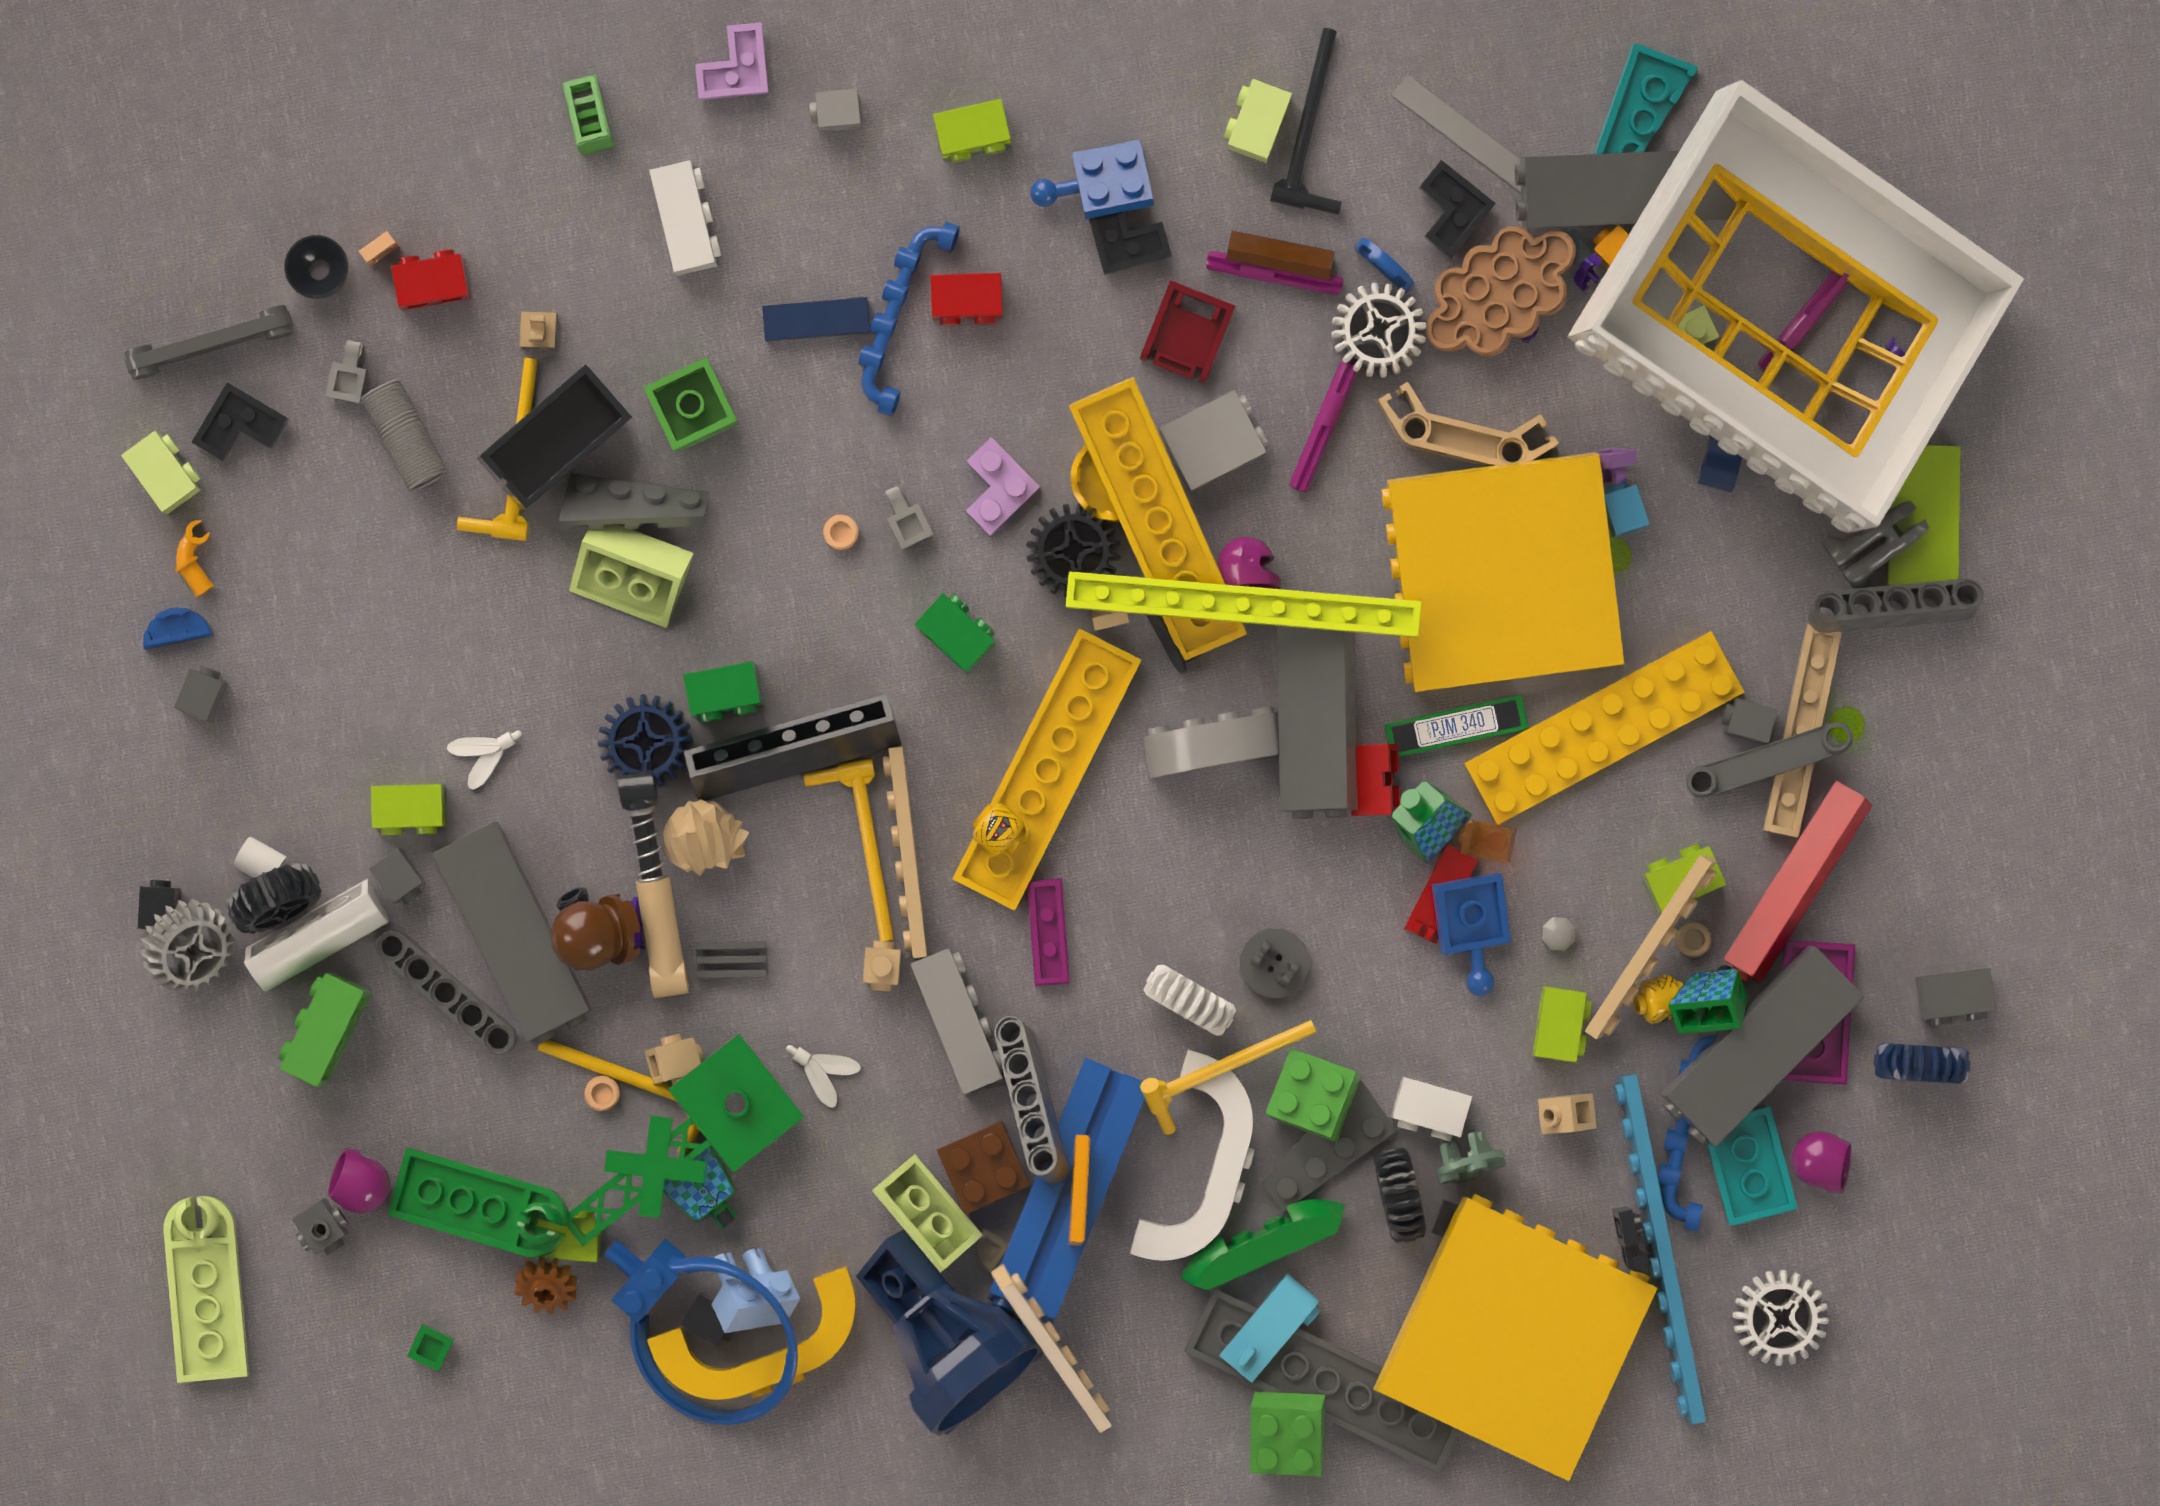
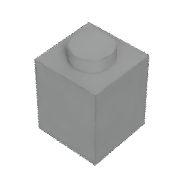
M857 88L815 93L816 102L809 103L811 123H818L820 132L862 128Z

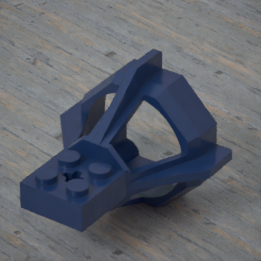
M904 1229L885 1239L856 1275V1278L894 1323L895 1326L892 1332L897 1338L915 1387L909 1395L912 1409L929 1431L940 1436L943 1433L948 1435L954 1431L961 1422L981 1410L1018 1379L1030 1364L1040 1359L1044 1354L1039 1344L1020 1319L1007 1315L1003 1309L973 1300L955 1292V1288L947 1282Z

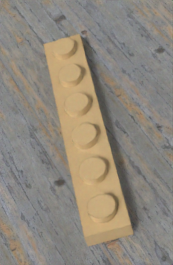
M1810 624L1806 625L1782 739L1822 726L1842 632L1821 633L1814 630ZM1814 763L1774 776L1763 831L1795 838L1799 837Z
M888 748L889 756L883 757L885 778L892 777L893 791H887L889 812H896L897 826H891L893 847H900L901 861H895L897 882H904L905 896H899L901 917H908L910 929L909 931H903L905 952L912 951L913 958L928 957L904 748Z
M1707 854L1699 855L1586 1028V1033L1595 1039L1603 1037L1604 1034L1608 1036L1612 1034L1621 1020L1616 1015L1623 1005L1629 1007L1640 991L1635 986L1643 975L1648 978L1657 966L1659 960L1655 958L1656 954L1662 946L1668 948L1676 937L1678 930L1674 928L1681 916L1686 919L1695 908L1698 901L1693 899L1700 887L1706 889L1717 873L1713 870L1717 863L1716 860Z
M1004 1265L992 1271L991 1273L999 1288L1099 1433L1111 1427L1112 1425L1105 1414L1110 1410L1107 1403L1099 1392L1093 1396L1089 1389L1094 1387L1086 1372L1083 1369L1078 1372L1073 1366L1078 1362L1068 1346L1065 1345L1060 1348L1057 1344L1061 1337L1050 1321L1046 1324L1042 1322L1040 1318L1045 1314L1035 1298L1026 1299L1024 1293L1028 1289L1017 1273L1011 1276Z

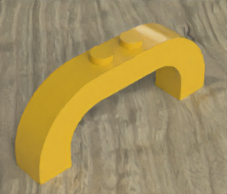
M848 1265L813 1279L822 1304V1319L817 1331L810 1338L797 1343L798 1363L792 1384L805 1380L803 1373L821 1366L832 1358L844 1344L852 1329L856 1315L857 1298ZM683 1325L647 1339L653 1358L666 1378L678 1388L691 1395L712 1400L731 1399L748 1393L751 1394L753 1399L772 1392L770 1385L780 1381L785 1367L786 1353L788 1352L786 1347L731 1368H715L703 1363L693 1353Z

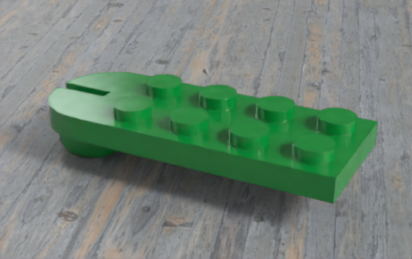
M407 1147L387 1216L528 1257H543L551 1254L562 1244L566 1236L565 1233L538 1226L539 1219L557 1226L568 1227L569 1211L566 1202L556 1191L550 1188Z

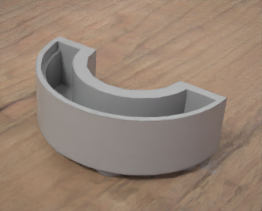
M1270 706L1252 710V716L1239 718V713L1236 711L1217 715L1219 722L1204 724V718L1183 721L1184 728L1169 731V725L1148 729L1149 736L1143 737L1142 740L1149 778H1159L1214 766L1279 756L1278 712L1273 713V708Z

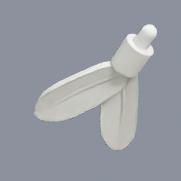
M517 730L511 734L509 731L497 739L465 737L456 739L448 744L447 750L456 756H480L468 776V787L470 789H478L487 782L499 763L504 750L516 744L515 740L522 736V732Z
M791 1045L786 1047V1050L793 1055L792 1059L804 1066L806 1075L817 1097L822 1103L831 1108L837 1104V1093L826 1073L852 1075L861 1069L860 1064L850 1057L829 1054L811 1055L801 1047L798 1049Z

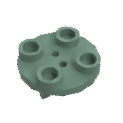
M1484 1131L1468 1134L1471 1151L1467 1152L1468 1157H1461L1455 1142L1440 1145L1444 1164L1443 1167L1436 1170L1440 1185L1456 1180L1458 1183L1469 1181L1478 1177V1171L1486 1169V1172L1505 1167L1503 1151L1491 1150Z

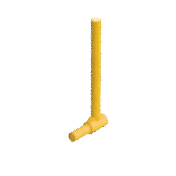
M524 358L516 423L532 410L538 365L537 359ZM507 494L505 514L501 513L496 518H493V521L458 517L457 531L491 534V537L527 541L529 522H526L523 516H519L520 508Z
M872 758L837 764L838 767L803 773L806 787L836 781L852 787L880 941L894 940L866 784H869L875 777Z
M1309 1020L1165 1084L1164 1081L1157 1080L1156 1078L1145 1079L1141 1083L1140 1089L1151 1113L1156 1116L1162 1132L1165 1135H1171L1176 1130L1168 1110L1172 1096L1317 1032L1312 1021Z
M546 1040L538 1046L537 1050L677 1102L668 1090L673 1085L665 1082L653 1084L652 1078L551 1040ZM695 1123L688 1130L687 1142L695 1143L699 1133V1128ZM686 1148V1155L691 1153L693 1148Z

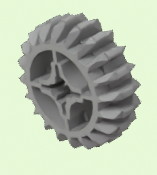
M191 899L187 905L184 901L178 900L176 909L165 905L166 914L162 917L154 914L156 924L154 926H145L146 931L150 935L140 939L145 948L139 953L144 960V969L157 984L159 983L166 990L172 991L175 989L184 994L187 988L197 993L200 983L209 987V979L212 976L221 978L218 970L221 967H229L228 961L225 958L234 954L230 944L235 942L234 935L230 932L232 930L231 924L224 918V914L220 910L215 909L206 902L200 904L197 900ZM202 926H207L208 939H203ZM167 954H172V959L174 960L173 967L167 966Z

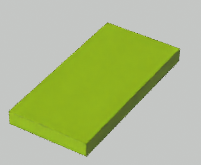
M1926 445L1889 507L1891 509L1910 500L1917 508L1905 519L1898 521L1896 525L1904 533L1909 527L1925 519L1929 530L1914 545L1887 561V586L1959 579L1961 446Z

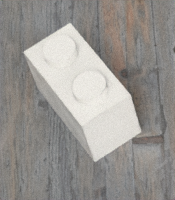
M1402 1076L1391 1117L1398 1119V1127L1417 1132L1418 1126L1432 1129L1431 1136L1451 1142L1453 1135L1461 1137L1472 1096Z

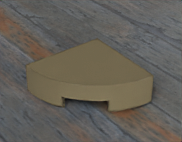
M983 1225L980 1230L983 1236L977 1240L976 1248L981 1265L991 1275V1272L996 1269L1003 1259L1009 1243Z

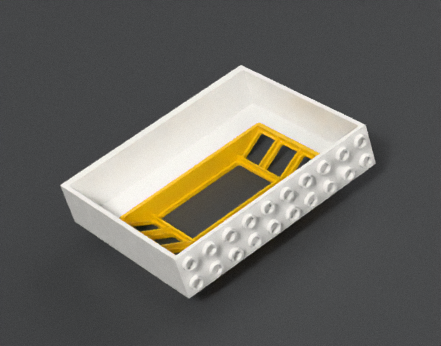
M1740 80L1715 92L1567 337L1576 343L1575 347L1581 353L1590 357L1596 356L1605 362L1603 366L1606 370L1616 376L1623 375L1634 382L1632 386L1635 390L1646 396L1653 395L1662 402L1661 407L1676 416L1682 415L1690 421L1689 425L1693 430L1702 435H1711L1719 441L1718 446L1722 450L1732 455H1740L1747 460L1746 465L1750 469L1762 475L1766 473L1776 480L1775 485L1779 489L1789 494L1795 493L1804 499L1803 504L1808 509L1816 513L1823 512L1832 519L1831 523L1833 526L1849 533L1879 526L2024 278L1746 82ZM1713 180L1736 203V208L1718 237L1695 214L1696 208ZM1746 212L1752 214L1833 272H1836L1838 275L1848 274L1847 281L1870 297V302L1827 374L1815 368L1703 290L1704 282ZM1687 224L1710 247V251L1692 281L1669 258L1670 251ZM1660 268L1684 291L1683 296L1668 320L1642 302L1644 294ZM1694 299L1729 323L1713 351L1678 328ZM1881 305L1922 324L1921 329L1903 357L1891 353L1863 338L1864 333ZM1739 331H1742L1774 354L1759 382L1723 359ZM1855 349L1896 368L1895 373L1877 401L1837 382L1839 375ZM1784 362H1787L1818 384L1817 391L1803 413L1768 390ZM1830 392L1870 412L1854 442L1850 445L1813 421Z

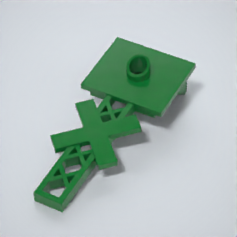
M740 1034L736 1035L668 1089L688 1114L689 1118L671 1131L673 1118L650 1115L645 1153L606 1151L604 1172L618 1174L569 1212L568 1229L582 1246L639 1202L638 1216L661 1218L665 1182L669 1179L704 1184L707 1162L694 1159L711 1145L734 1173L804 1118V1115ZM738 1093L744 1097L746 1105L741 1113L735 1114L728 1110L726 1100L730 1094ZM694 1123L707 1139L702 1144L687 1142L689 1127ZM682 1133L681 1141H673ZM669 1146L680 1147L679 1158L668 1157ZM686 1148H693L694 1150L685 1157ZM633 1175L643 1176L642 1187L631 1186ZM626 1177L625 1185L617 1184ZM610 1189L625 1191L623 1206L618 1210L603 1208L605 1193ZM631 1192H639L630 1200ZM598 1199L597 1207L589 1206ZM582 1211L597 1213L595 1228L584 1235L572 1219ZM603 1214H611L602 1222Z

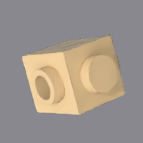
M873 941V948L865 947L863 983H870V990L891 991L892 985L900 984L902 950L894 949L895 942Z
M681 1033L661 1038L662 1046L644 1051L653 1084L672 1080L674 1085L704 1061L702 1049L698 1043H695L694 1037L682 1040Z
M1593 1093L1538 1099L1542 1134L1577 1132L1597 1128Z

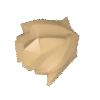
M702 799L697 802L688 801L684 807H678L667 821L663 832V848L666 856L674 865L687 873L693 871L701 876L706 868L712 869L716 866L727 869L731 859L744 857L743 845L750 832L741 829L743 821L734 820L733 813H728L721 804L715 801L708 803Z

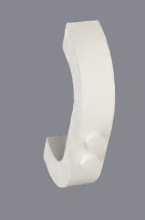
M1187 1049L1180 1077L1218 1060ZM1232 1071L1192 1087L1206 1092L1216 1100L1221 1108L1224 1122L1222 1135L1200 1208L1190 1219L1177 1225H1162L1139 1218L1130 1254L1146 1259L1164 1261L1180 1259L1196 1253L1219 1234L1229 1216L1233 1202L1240 1203L1245 1183L1239 1182L1242 1168L1249 1170L1255 1150L1248 1148L1252 1135L1253 1115L1245 1088Z

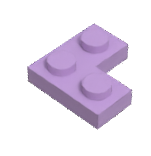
M762 22L727 26L730 61L695 64L699 101L769 94Z
M992 437L966 461L990 486L965 510L989 536L1000 528L1040 489V486Z

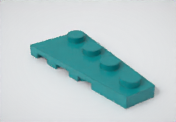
M1633 43L1593 154L1644 152L1645 147L1664 122V118L1672 106L1676 104L1690 79L1693 78L1699 67L1643 45Z

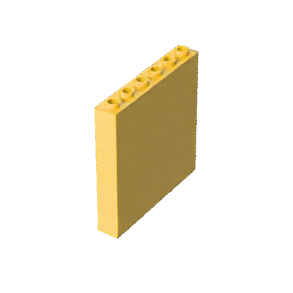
M1593 452L1387 480L1388 489H1381L1383 508L1384 510H1390L1392 523L1386 524L1388 545H1395L1396 558L1390 559L1392 579H1399L1400 593L1394 594V598L1422 602L1419 638L1399 636L1401 649L1408 650L1409 662L1403 663L1405 683H1412V688L1415 692L1624 664L1601 462L1598 453Z
M1474 1194L1472 1199L1461 1197L1373 1389L1569 1481L1656 1293L1657 1287L1648 1284L1651 1277L1641 1272L1631 1270L1627 1274L1617 1269L1619 1262L1600 1254L1598 1259L1585 1254L1588 1247L1568 1239L1567 1243L1564 1244L1554 1239L1556 1232L1537 1224L1535 1229H1532L1522 1224L1525 1218L1508 1209H1505L1503 1214L1492 1210L1493 1202Z

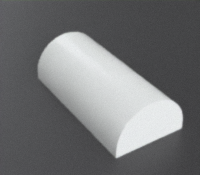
M366 879L248 946L245 951L244 964L260 988L267 992L387 924L389 918L370 881Z

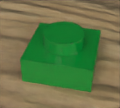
M422 1324L407 1357L439 1372L455 1338Z

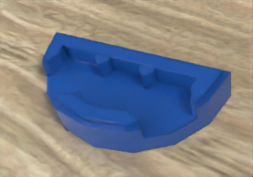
M1361 238L1354 246L1360 255L1399 289L1402 288L1407 293L1415 284L1409 274L1395 260L1368 239Z
M169 608L158 613L149 623L143 635V649L147 650L214 636L209 623L199 613L187 608Z

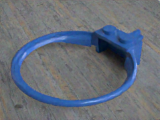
M666 1238L644 1263L618 1240L606 1251L604 1256L630 1278L611 1301L630 1317V1339L634 1358L641 1374L662 1400L677 1411L693 1419L719 1425H735L755 1420L770 1412L782 1401L795 1378L798 1363L797 1341L787 1313L780 1302L763 1284L740 1268L718 1258H686ZM682 1271L687 1274L694 1272H717L735 1277L759 1292L777 1313L785 1331L788 1352L786 1353L784 1371L777 1387L762 1401L736 1410L708 1408L690 1401L679 1394L661 1375L647 1342L649 1338L650 1315L645 1314L679 1277L678 1273Z

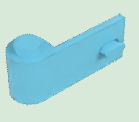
M1286 1273L1219 1356L1252 1383L1302 1323L1308 1326L1320 1312V1309L1316 1306L1320 1300Z

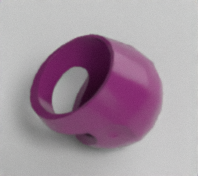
M1238 537L1228 542L1222 548L1218 556L1217 565L1225 585L1280 589L1281 578L1261 567L1274 560L1272 551L1263 541L1254 537Z
M1824 1131L1812 1132L1803 1136L1796 1143L1792 1151L1791 1165L1795 1175L1803 1183L1811 1187L1825 1189L1828 1193H1843L1851 1163V1143Z
M344 1148L338 1157L331 1175L328 1197L351 1212H371L380 1207L388 1196L390 1190L389 1175L378 1161L362 1156L358 1150Z

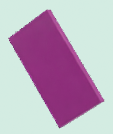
M1788 940L1783 947L1782 971L1808 945L1816 946L1853 984L1856 944ZM1851 1011L1782 1081L1847 1085Z

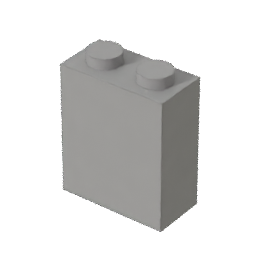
M1233 390L1159 428V432L1190 493L1266 455L1264 447L1269 445L1268 440L1260 426L1253 427L1248 417L1253 411L1244 394L1238 397L1236 391Z

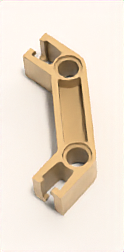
M1409 382L1401 385L1395 393L1397 396L1404 393L1413 413L1408 414L1403 419H1399L1388 404L1389 400L1392 399L1390 393L1381 397L1376 402L1395 435L1404 446L1488 467L1533 461L1559 445L1556 437L1549 435L1545 438L1547 444L1530 451L1527 444L1521 438L1535 426L1542 429L1548 426L1541 414L1510 433L1427 413ZM1412 420L1420 422L1424 427V435L1418 439L1409 437L1405 431V426L1408 422ZM1507 444L1516 445L1521 452L1520 459L1516 462L1506 461L1502 455L1503 446Z

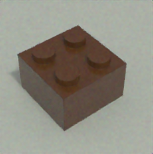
M1002 1120L937 1148L938 1155L965 1215L1030 1186V1182Z

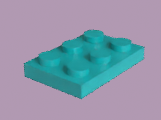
M1771 1106L1752 1110L1716 1147L1706 1142L1728 1226L1798 1209Z

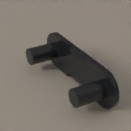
M1146 615L1176 670L1180 673L1186 672V663L1200 655L1185 661L1179 648L1172 641L1166 630L1162 617Z

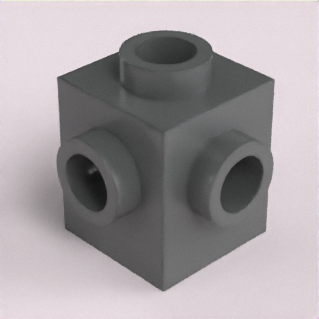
M326 1198L318 1201L292 1219L300 1231L296 1234L298 1241L307 1252L312 1249L315 1255L324 1250L328 1256L345 1244L341 1238L349 1234L345 1228L349 1224L345 1215L338 1207L333 1209ZM320 1224H323L326 1228L325 1235L319 1231Z

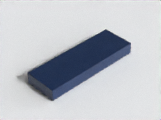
M867 297L762 306L766 342L870 333Z

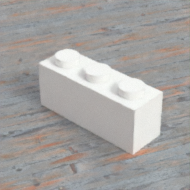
M688 160L649 170L675 275L679 276L716 267L715 257L721 256L717 236L710 237L707 223L713 222L708 201L702 203L699 189L705 188L701 169H694L691 161Z

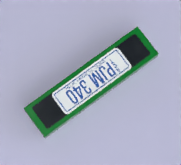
M1521 694L1383 724L1387 743L1399 744V757L1528 729Z

